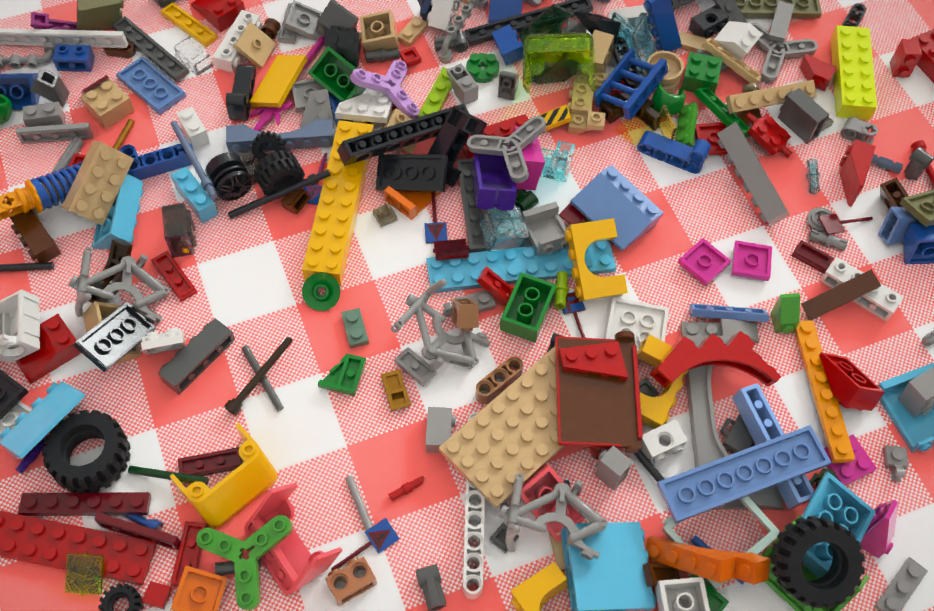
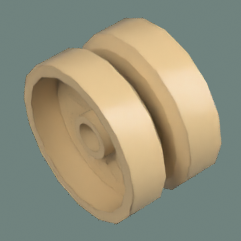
M655 52L649 56L647 63L654 65L660 58L667 60L668 73L660 83L662 84V89L671 94L677 90L680 84L684 63L673 52ZM645 70L643 77L647 76L650 71Z

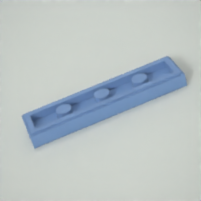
M689 304V312L693 317L769 322L770 317L765 309Z

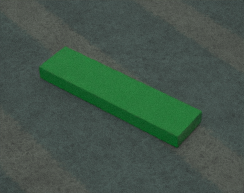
M708 87L696 89L694 94L727 127L736 122L744 136H750L747 133L750 128L735 113L729 114L728 106Z

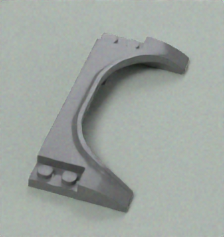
M721 319L720 322H681L680 324L681 338L685 336L691 339L697 347L712 333L720 337L723 343L726 344L739 331L747 334L754 343H759L757 325L747 321ZM714 365L691 369L685 375L695 468L729 455L719 439L716 428L711 389V374ZM776 486L748 496L760 510L784 509L782 496ZM740 500L713 510L748 509Z

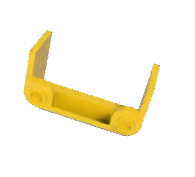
M239 422L235 426L240 438L244 441L239 448V455L244 463L213 488L209 489L203 482H194L185 488L174 474L170 475L177 489L211 528H220L273 486L278 478L274 466Z

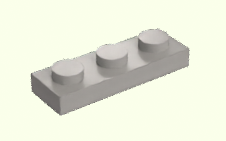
M909 556L882 593L874 608L878 611H902L928 570Z

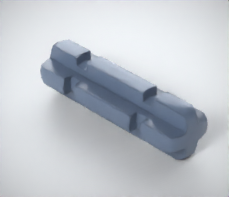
M877 154L873 155L871 164L874 165L875 163L876 166L887 170L892 169L895 173L901 172L903 168L902 163L897 161L894 163V160L883 156L877 157Z

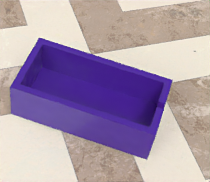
M473 153L471 171L476 208L488 210L497 207V210L514 211L517 189L515 182L510 178L504 156Z

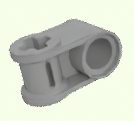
M849 117L841 130V136L844 139L853 142L857 139L869 144H873V137L878 133L876 125L859 120L856 117Z

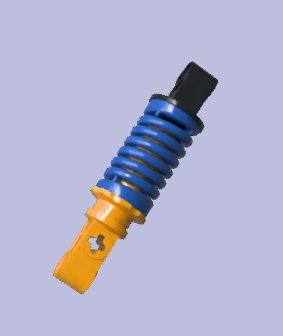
M83 161L65 167V169L53 171L51 174L47 173L38 178L27 179L24 181L25 187L15 188L12 192L1 195L0 220L22 212L24 214L28 213L32 209L41 213L46 208L50 209L53 206H58L59 202L63 204Z

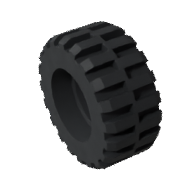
M81 410L80 414H75V412L69 414V418L62 419L58 423L59 425L49 432L51 435L47 436L44 440L46 446L42 449L44 466L56 482L69 492L88 493V490L100 492L102 487L107 489L111 486L110 483L113 480L118 481L120 479L121 471L125 472L128 467L126 461L130 460L131 454L129 450L131 447L126 434L119 423L107 413L101 414L98 410H92L89 413L88 410ZM93 438L105 440L103 451L93 462L82 466L70 464L71 454L80 443Z
M808 516L807 519L801 517L795 520V525L792 523L785 526L786 531L784 533L780 531L777 535L779 538L778 543H773L772 550L775 551V555H771V563L775 565L772 571L773 575L777 577L778 584L791 596L803 604L811 605L814 608H822L823 606L831 608L835 606V602L838 604L846 602L845 597H852L856 593L854 588L856 585L860 587L862 583L860 576L865 574V567L862 566V562H865V555L860 552L862 546L859 541L855 540V535L845 529V527L823 517ZM827 542L832 550V564L829 570L819 579L806 580L802 572L804 555L813 545Z

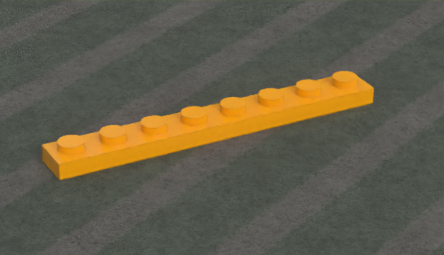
M799 321L794 333L832 463L853 462L855 456L839 403L832 393L819 354L823 351L814 321Z

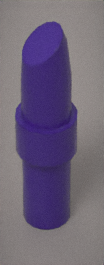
M42 439L25 455V458L15 469L18 473L23 474L29 465L37 459L39 453L45 447V439Z

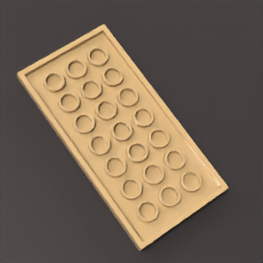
M555 346L438 448V451L496 509L512 496L517 473L523 474L524 485L565 447L558 445Z

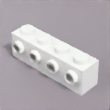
M241 10L212 56L215 68L230 73L235 72L237 65L241 64L244 56L233 46L250 21L261 30L263 24L261 23L260 15Z
M836 257L820 282L830 288H834L864 272ZM881 284V287L853 300V302L887 322L904 297Z

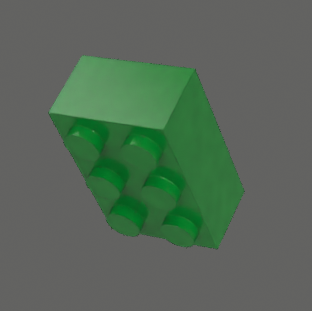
M521 272L502 314L500 330L536 343L555 297L557 284Z

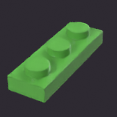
M696 102L684 105L679 111L675 141L690 147L693 146L699 107Z

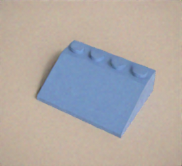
M613 165L601 171L570 201L590 222L614 218L618 237L610 241L621 251L655 227L664 213Z

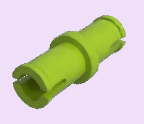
M565 271L557 272L554 303L556 309L566 308V295L569 293V288L567 287L569 274Z

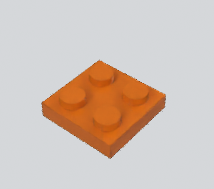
M185 565L170 611H218L228 578Z

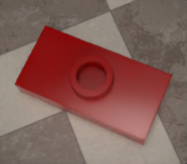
M486 266L476 281L504 305L508 303L514 288Z

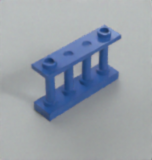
M631 47L600 88L595 91L594 100L596 107L599 108L600 102L604 100L622 107L624 117L631 120L668 73L667 60L660 58L656 64L652 65L636 59L635 50ZM632 65H635L650 72L647 76L643 77L628 70ZM623 77H626L641 84L638 88L633 89L619 82ZM613 89L631 95V97L623 101L609 94Z

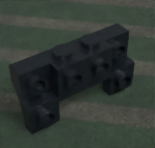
M454 105L427 154L448 156L446 184L454 187L462 172L453 167L467 138L469 135H482L488 124Z

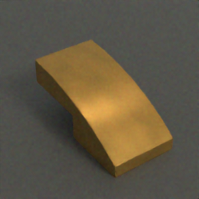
M400 369L381 374L391 411L411 406Z

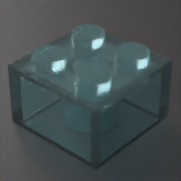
M497 207L484 210L479 219L488 251L524 247L530 238L520 207H514V211L497 210Z

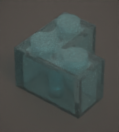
M558 141L555 151L541 148L545 164L540 177L567 183L572 167L575 144Z

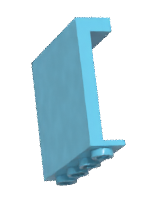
M934 363L878 384L885 392L879 401L912 453L918 450L920 452L927 451L934 444V407H932L933 410L927 415L923 416L920 414L914 418L898 399L908 382L933 368Z
M609 522L604 531H600L582 540L586 546L600 553L598 559L593 557L592 560L583 558L580 555L581 550L569 545L567 542L569 531L565 526L561 529L571 611H652L655 608L656 596L652 593V587H647L643 564L648 563L649 556L644 547L645 533L641 529L640 522ZM575 523V525L577 526L578 530H580V529H582V528H584V527H586V526L592 524V523Z

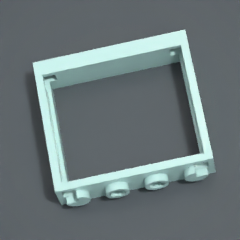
M747 496L739 500L769 532L746 552L759 554L777 538L780 531ZM672 516L668 517L663 522L665 526L662 528V532L670 541L685 544L673 530L679 523L675 524ZM704 578V581L715 590L726 582L718 583Z

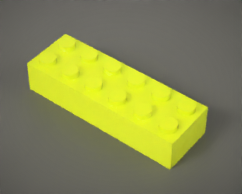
M837 25L830 38L832 65L837 67L833 75L836 117H856L862 120H870L877 109L870 28Z

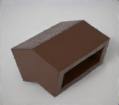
M299 189L286 195L282 199L281 204L283 208L291 213L298 214L310 200L311 196L305 189Z

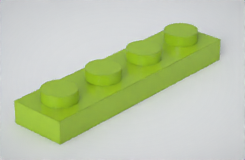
M443 67L417 118L442 109L452 90V85L446 72L447 68Z

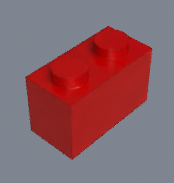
M901 39L889 62L893 77H910L922 56L918 39Z

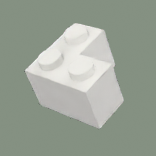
M431 0V5L433 6L427 16L428 26L446 30L448 26L452 25L454 15H458L461 0Z

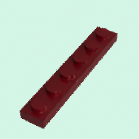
M150 492L22 493L18 514L25 516H96L97 512L109 516L126 514L149 515L152 495Z

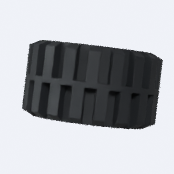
M283 150L265 156L264 159L259 161L254 170V177L265 195L302 181L305 176L304 170L294 154L289 151L283 152Z

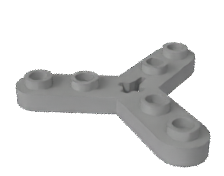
M751 23L762 33L755 44L767 53L761 71L762 79L766 82L776 81L784 58L802 57L805 54L811 56L817 51L818 44L812 39L784 41V43L768 39L769 32L758 23Z
M534 116L509 137L473 135L468 138L467 146L472 153L504 156L511 180L515 183H522L529 177L522 150L546 130V122L543 117Z

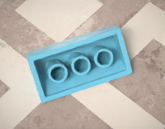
M129 174L126 175L103 226L100 224L96 225L91 248L110 249L112 239L115 238L129 244L132 243L134 239L133 230L137 224L136 216L140 209L139 201L143 194V181Z

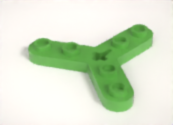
M277 515L245 541L208 527L203 528L197 534L196 543L200 548L234 562L236 601L241 609L252 611L259 606L261 595L258 560L290 535L293 523L288 517ZM243 550H251V552H249L248 559L241 558L243 556Z

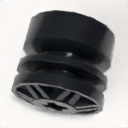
M221 153L211 159L206 165L205 173L213 182L214 190L220 199L225 201L239 199L252 188L253 179L245 168L240 156L236 153Z

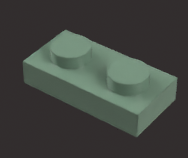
M360 308L341 312L350 348L369 344Z

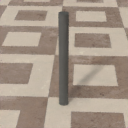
M245 345L241 350L256 374L261 367L249 346ZM265 375L260 383L275 409L281 411L284 409V406Z

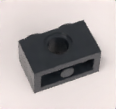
M715 5L692 17L688 30L696 36L703 38L712 37L723 29L728 22L729 16Z

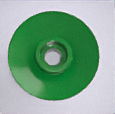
M327 273L311 275L306 279L302 288V296L305 303L317 311H325L334 307L341 293L337 280ZM320 288H324L326 290V293L324 295L319 293Z

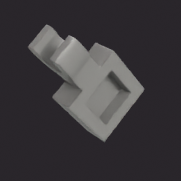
M886 445L883 448L885 467L891 468L892 481L901 482V478L906 476L905 470L908 467L907 448Z

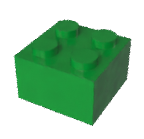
M689 52L681 89L694 93L696 89L708 87L715 94L723 58Z

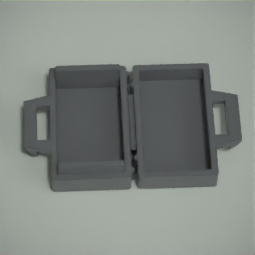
M740 413L735 421L731 418L726 419L720 430L726 437L722 444L723 447L736 453L755 446ZM729 423H731L732 427L729 433L725 432Z

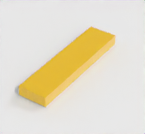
M173 2L160 11L163 17L204 47H208L218 39L215 32Z

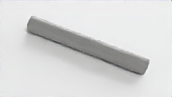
M347 476L345 478L364 528L368 530L373 526L353 476Z

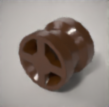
M267 18L261 31L271 39H274L281 25L276 19Z

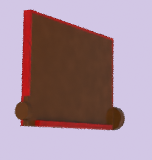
M617 332L614 335L615 339L555 337L559 446L601 448L615 446L616 448L625 449V452L630 454L637 453L638 449H642L643 432L637 346H635V335L633 332ZM618 341L628 379L625 381L619 380L618 377L609 376L607 378L594 373L582 374L564 371L558 353L559 349Z

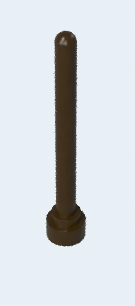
M291 337L284 339L239 395L232 400H228L224 405L227 411L234 416L239 414L242 410L243 401L293 342Z

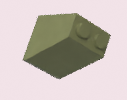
M77 0V30L100 31L113 28L112 24L122 18V10L120 8L124 7V0Z

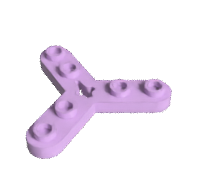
M394 60L385 76L363 69H354L351 73L350 79L355 85L386 93L396 107L411 119H415L419 115L418 106L400 86L408 70L405 62L402 60Z

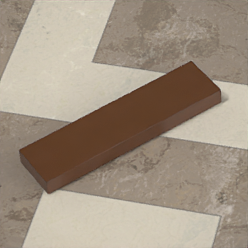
M871 269L801 303V306L808 319L814 320L881 287V284Z

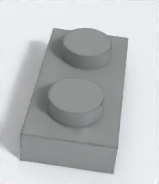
M409 347L394 359L395 364L422 387L437 374V371H429V364Z

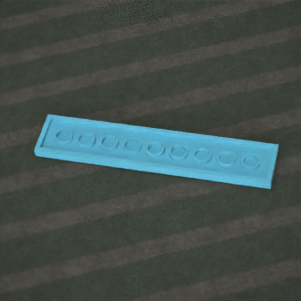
M594 242L587 247L585 251V264L591 273L602 274L616 271L610 242ZM534 246L473 252L468 253L469 258L437 261L436 257L426 258L430 285L441 279L447 281L446 286L434 293L483 288L476 281L486 266L506 283L516 284L521 272L542 280L557 279V272L565 271L569 274L568 277H572L571 269L573 265L572 260H569L568 257L569 247L538 256Z

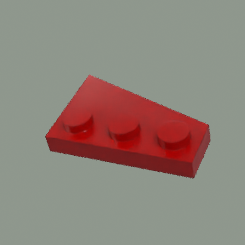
M618 341L559 349L558 353L564 371L582 374L594 373L600 374L601 377L608 378L612 376L625 381L628 379Z

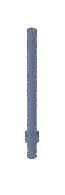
M172 121L170 125L201 180V186L207 191L212 200L216 199L218 195L213 188V182L205 174L177 121Z

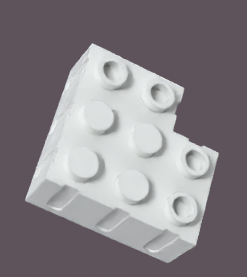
M21 289L0 300V360L12 363L40 349V297Z

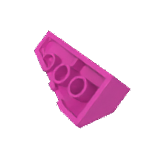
M896 500L884 502L883 504L880 503L874 508L876 513L860 543L863 550L877 558H880L883 554L888 555L894 545L891 541L895 535L898 508Z

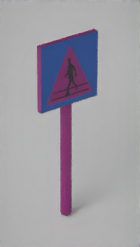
M324 153L323 159L318 173L322 172L327 158V153ZM316 184L304 187L303 189L311 196L307 204L318 206L322 186Z

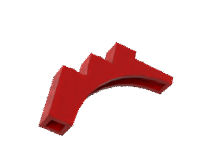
M742 331L733 335L726 344L723 343L720 337L712 333L698 347L691 339L683 336L672 346L649 374L664 388L673 383L682 373L697 367L710 365L727 366L741 370L755 377L767 387L778 382L781 378V375L777 373L774 367L768 365L758 353L752 350L755 343Z

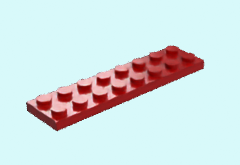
M0 511L1 558L70 571V567L74 562L81 565L79 570L87 571L84 572L86 575H88L93 563L95 564L94 567L97 566V569L99 568V573L98 570L94 571L101 578L144 585L157 547L156 542ZM74 555L72 562L67 570V565L69 564L68 558L70 559ZM100 557L101 560L98 562L99 564H97V562L94 561L93 558ZM76 559H78V560L83 559V560H86V561H83V562H85V563H87V564H90V565L85 566V565L80 564V563H78V562H76V561H74V560H76Z

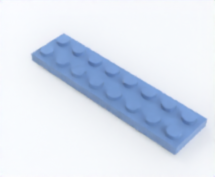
M809 425L661 480L657 483V486L675 524L821 469L832 462L812 426Z

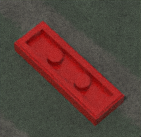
M168 251L151 259L152 264L180 302L197 293L194 285Z
M185 521L170 582L172 587H178L185 565L198 569L202 548L197 545L196 537L200 530L208 527L207 523Z

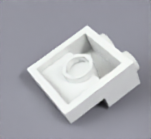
M170 328L166 330V333L158 334V331L146 333V336L142 337V350L146 355L182 349L186 346L183 330H178V328Z

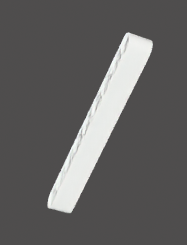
M479 412L472 413L469 416L468 421H470ZM466 479L463 594L468 599L473 600L480 597L483 588L485 497ZM475 499L478 500L480 504L478 506H473L470 504V501ZM471 520H477L480 524L474 527L471 526L469 522ZM472 540H475L480 545L476 548L470 547L468 543ZM472 561L477 562L479 567L477 569H470L468 563ZM475 583L479 588L476 591H470L467 585Z

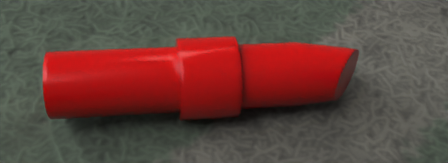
M424 476L407 482L389 493L388 496L391 501L404 494L407 495L413 489L422 485Z

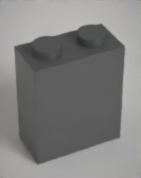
M800 88L793 92L790 91L784 98V104L780 107L778 119L808 144L820 135L829 113Z

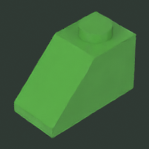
M800 293L780 294L770 312L775 333L790 334L797 328L800 321Z

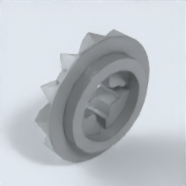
M814 208L807 215V225H811L812 229H816L819 232H825L821 222H818V216L833 213L826 208Z

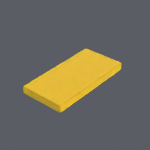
M277 55L250 100L251 106L281 108L308 60L306 55Z

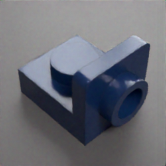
M417 0L421 8L420 16L427 22L428 13L431 12L433 6L431 5V0Z

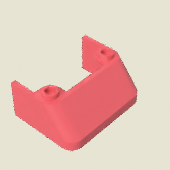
M296 482L269 490L245 524V535L247 538L277 515H284L290 520L293 519L294 506L290 502L289 497L298 486ZM293 528L290 535L262 556L261 560L281 591L285 594H291L327 571L343 550L341 547L328 552L318 550L311 555Z

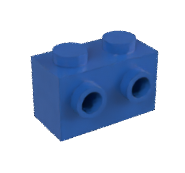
M510 24L492 32L495 44L506 66L524 58V45L522 41L518 42V33L516 29L512 30Z
M56 44L52 60L57 71L91 72L95 55L91 45Z

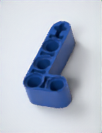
M645 131L637 144L639 152L693 174L701 172L711 148L710 143L703 139H698L694 146L690 147L652 131Z
M181 143L139 156L135 147L130 144L122 146L119 150L134 158L127 174L139 180L192 165Z

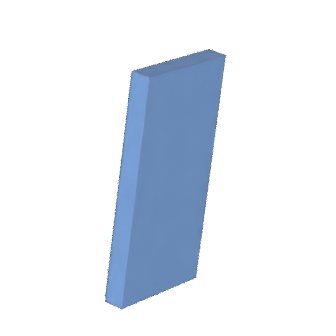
M143 56L116 74L118 80L159 115L187 97L180 87Z

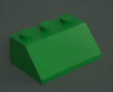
M329 46L308 72L312 78L341 102L359 96L367 89L357 86L351 81L350 75L357 68Z

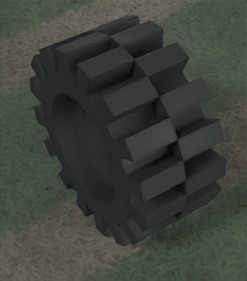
M263 131L254 138L251 152L254 154L253 158L258 159V163L265 156L270 155L262 151L261 146L263 143L270 142L274 145L275 152L281 150L284 152V140H281V136H277L276 132L272 134L270 133L271 131H267V133Z
M121 583L117 584V587L110 586L109 592L105 590L103 593L105 597H100L99 600L102 604L98 605L101 611H114L113 605L115 601L125 597L129 600V607L126 611H140L144 607L140 593L134 587H130L129 584L125 583L124 586Z

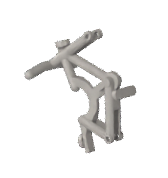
M86 247L82 255L79 277L73 275L68 286L76 289L77 292L74 305L77 317L83 316V305L91 299V294L111 300L114 298V291L123 290L133 296L135 300L133 307L144 314L145 318L151 323L162 320V316L150 311L147 306L166 298L170 289L142 269L148 260V256L141 254L137 263L133 257L125 256L119 264L88 277L93 250L91 247ZM122 271V282L112 283L104 289L90 286ZM132 274L151 288L154 293L143 297L140 291L132 285Z
M441 279L430 285L418 298L409 294L405 301L409 309L391 327V331L397 333L416 314L424 345L421 350L422 355L427 360L435 359L429 365L428 370L435 372L444 362L463 366L469 370L477 365L479 359L476 356L473 342L487 348L491 343L487 340V335L481 332L474 334L470 331H462L459 336L449 335L441 326V323L445 322V317L427 305L428 299L434 292L446 286L447 281ZM423 311L432 317V326L438 335L432 343ZM445 343L461 345L464 355L440 348Z
M517 473L514 480L511 505L509 507L503 505L498 517L506 520L508 524L505 537L507 550L511 553L516 550L514 537L520 532V526L543 533L547 530L545 524L558 522L563 524L569 531L568 544L581 550L580 555L587 560H592L593 557L598 559L600 553L586 546L582 540L600 531H604L608 521L577 497L580 495L584 484L576 480L571 491L566 483H558L554 487V491L519 507L524 476L521 473ZM556 500L555 512L541 515L536 521L521 517ZM567 503L592 524L578 530L573 520L566 516Z

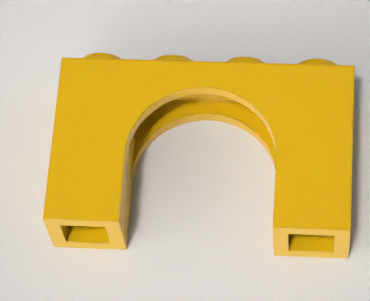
M614 218L572 224L566 227L564 236L569 244L568 257L569 260H572L573 268L571 269V274L576 282L575 295L579 298V302L628 293L625 274L599 277L591 273L585 264V251L591 243L612 240L618 237Z
M649 334L642 340L637 351V357L656 367L672 346ZM688 371L682 373L673 383L665 387L659 397H650L640 392L642 423L655 429L668 422L669 415L667 414L669 409H672L676 403L677 398H675V395L682 388L684 383L682 378Z
M553 562L512 589V599L510 602L516 611H541L549 599L568 587L567 578L557 564Z

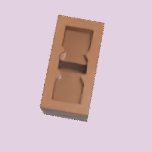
M364 556L353 558L347 563V566L342 569L332 570L328 573V577L325 578L326 584L339 607L377 585V579ZM358 570L366 572L362 578H357L354 574ZM344 581L346 586L343 589H336V583Z

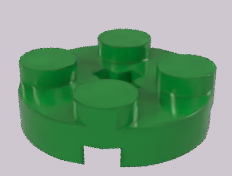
M473 53L467 60L466 70L475 82L488 83L499 74L500 66L494 54Z

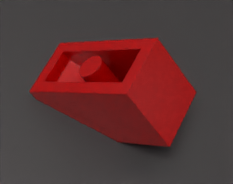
M805 54L800 65L807 81L814 80L815 88L824 92L837 68Z

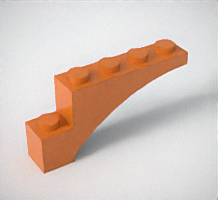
M655 536L647 537L646 550L650 560L718 583L735 578L755 585L768 580L770 558L752 552L723 551L682 544Z

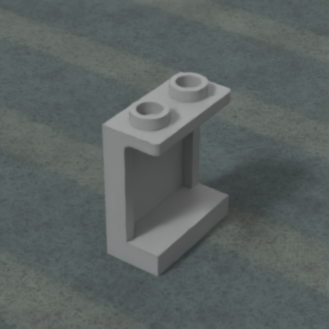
M557 202L522 211L521 224L538 256L569 247L564 236L566 227L558 214L559 206Z

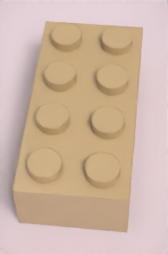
M93 140L61 208L103 226L134 158L103 142Z

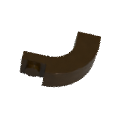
M627 93L612 95L623 101L631 97ZM647 99L634 117L639 118L651 129L656 130L659 128L661 115L653 109L654 102ZM604 100L600 102L599 112L605 113V120L610 124L624 117L622 107Z
M118 238L112 239L108 261L102 271L119 264L123 257L131 256L133 245ZM122 271L90 286L104 289L112 283L122 282ZM119 290L113 292L114 296L118 293ZM92 294V297L89 300V302L93 303L94 301L103 303L109 301L108 299L95 296Z

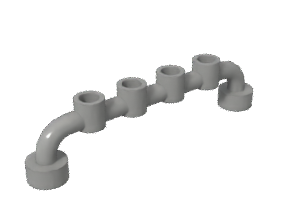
M469 0V4L461 6L462 14L454 16V25L446 28L447 36L442 43V49L438 52L440 61L448 62L452 59V51L448 48L451 40L457 38V31L462 29L464 21L471 17L473 8H486L488 0Z
M46 42L44 45L46 55L44 56L29 54L28 56L21 57L13 54L11 57H3L0 55V69L3 68L4 64H10V67L18 69L21 63H27V66L30 68H37L38 63H45L53 58L57 43Z

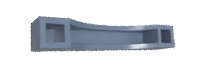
M314 120L300 129L276 133V135H280L281 140H284L285 150L331 147L334 141L333 120ZM244 124L226 126L228 152H251L254 138H256V135H260L261 132L251 129ZM270 142L263 143L261 146L262 151H275L274 145Z

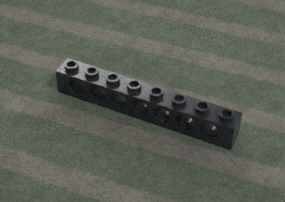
M464 103L456 106L469 113ZM452 107L344 140L337 149V152L344 166L437 137Z

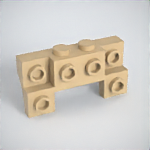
M592 72V76L574 75L573 89H569L568 97L571 102H568V107L572 118L568 126L569 134L604 130L605 113L592 111L594 91L600 88L608 78L609 73Z

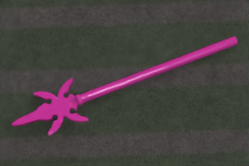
M320 36L307 54L308 60L298 78L324 44L325 37ZM293 102L283 104L281 108L262 107L254 110L249 114L251 118L260 115L254 130L260 131L266 123L273 119V115L277 125H279L281 120L279 112L289 109Z

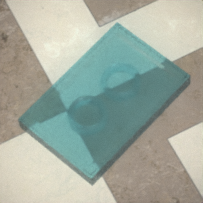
M641 13L628 36L631 47L635 50L636 59L647 62L649 56L655 53L647 13ZM637 67L639 74L644 75L645 69Z

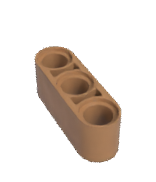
M516 356L510 357L477 383L475 390L477 402L480 404L490 403L517 380L523 372V361ZM511 367H516V368H518V370H515V371H514V370H511L510 368H511ZM500 378L503 382H497L495 379ZM486 390V391H488L489 393H488V394H482V393H480V391Z

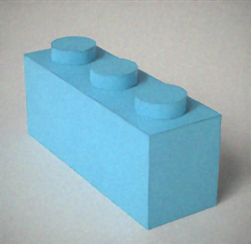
M187 167L170 175L175 189L202 224L218 215L214 201Z

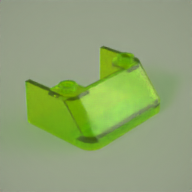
M585 32L532 34L525 38L522 86L527 93H530L531 76L541 75L544 72L545 63L578 62L580 72L584 75H589L590 89L592 92H595L596 61L594 40L591 34Z

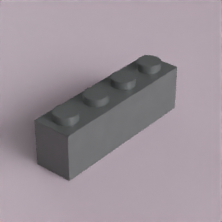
M216 318L207 323L203 330L197 336L192 337L189 343L179 350L169 363L161 367L158 374L162 382L180 395L235 341L232 330Z

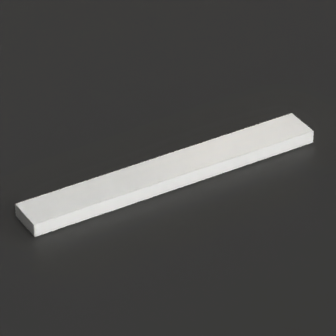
M0 28V45L44 46L46 42L51 41L57 44L91 45V47L103 48L128 47L123 31Z

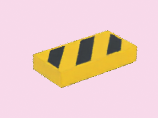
M567 104L538 115L545 119L547 126L545 131L572 121Z

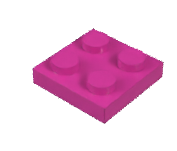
M704 238L678 260V264L705 286L731 263L728 257Z
M735 240L731 275L769 281L771 277L772 246Z
M854 434L850 435L849 439L855 460L848 463H831L826 466L836 474V479L845 486L877 470ZM827 446L824 448V450L826 451L829 459L831 460V456Z

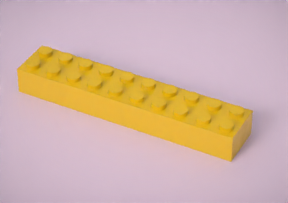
M338 121L327 166L331 176L325 178L302 267L304 281L313 274L327 273L337 280L339 286H342L370 158L344 166L337 149L344 140L373 132V124Z

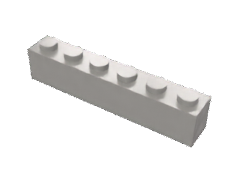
M735 122L717 133L720 138L717 142L722 150L724 148L727 150L728 154H726V157L730 164H735L736 168L734 171L738 178H743L744 183L742 185L747 193L750 192L752 194L751 201L755 208H760L761 213L759 215L763 222H768L772 226L790 215L789 211L738 124Z

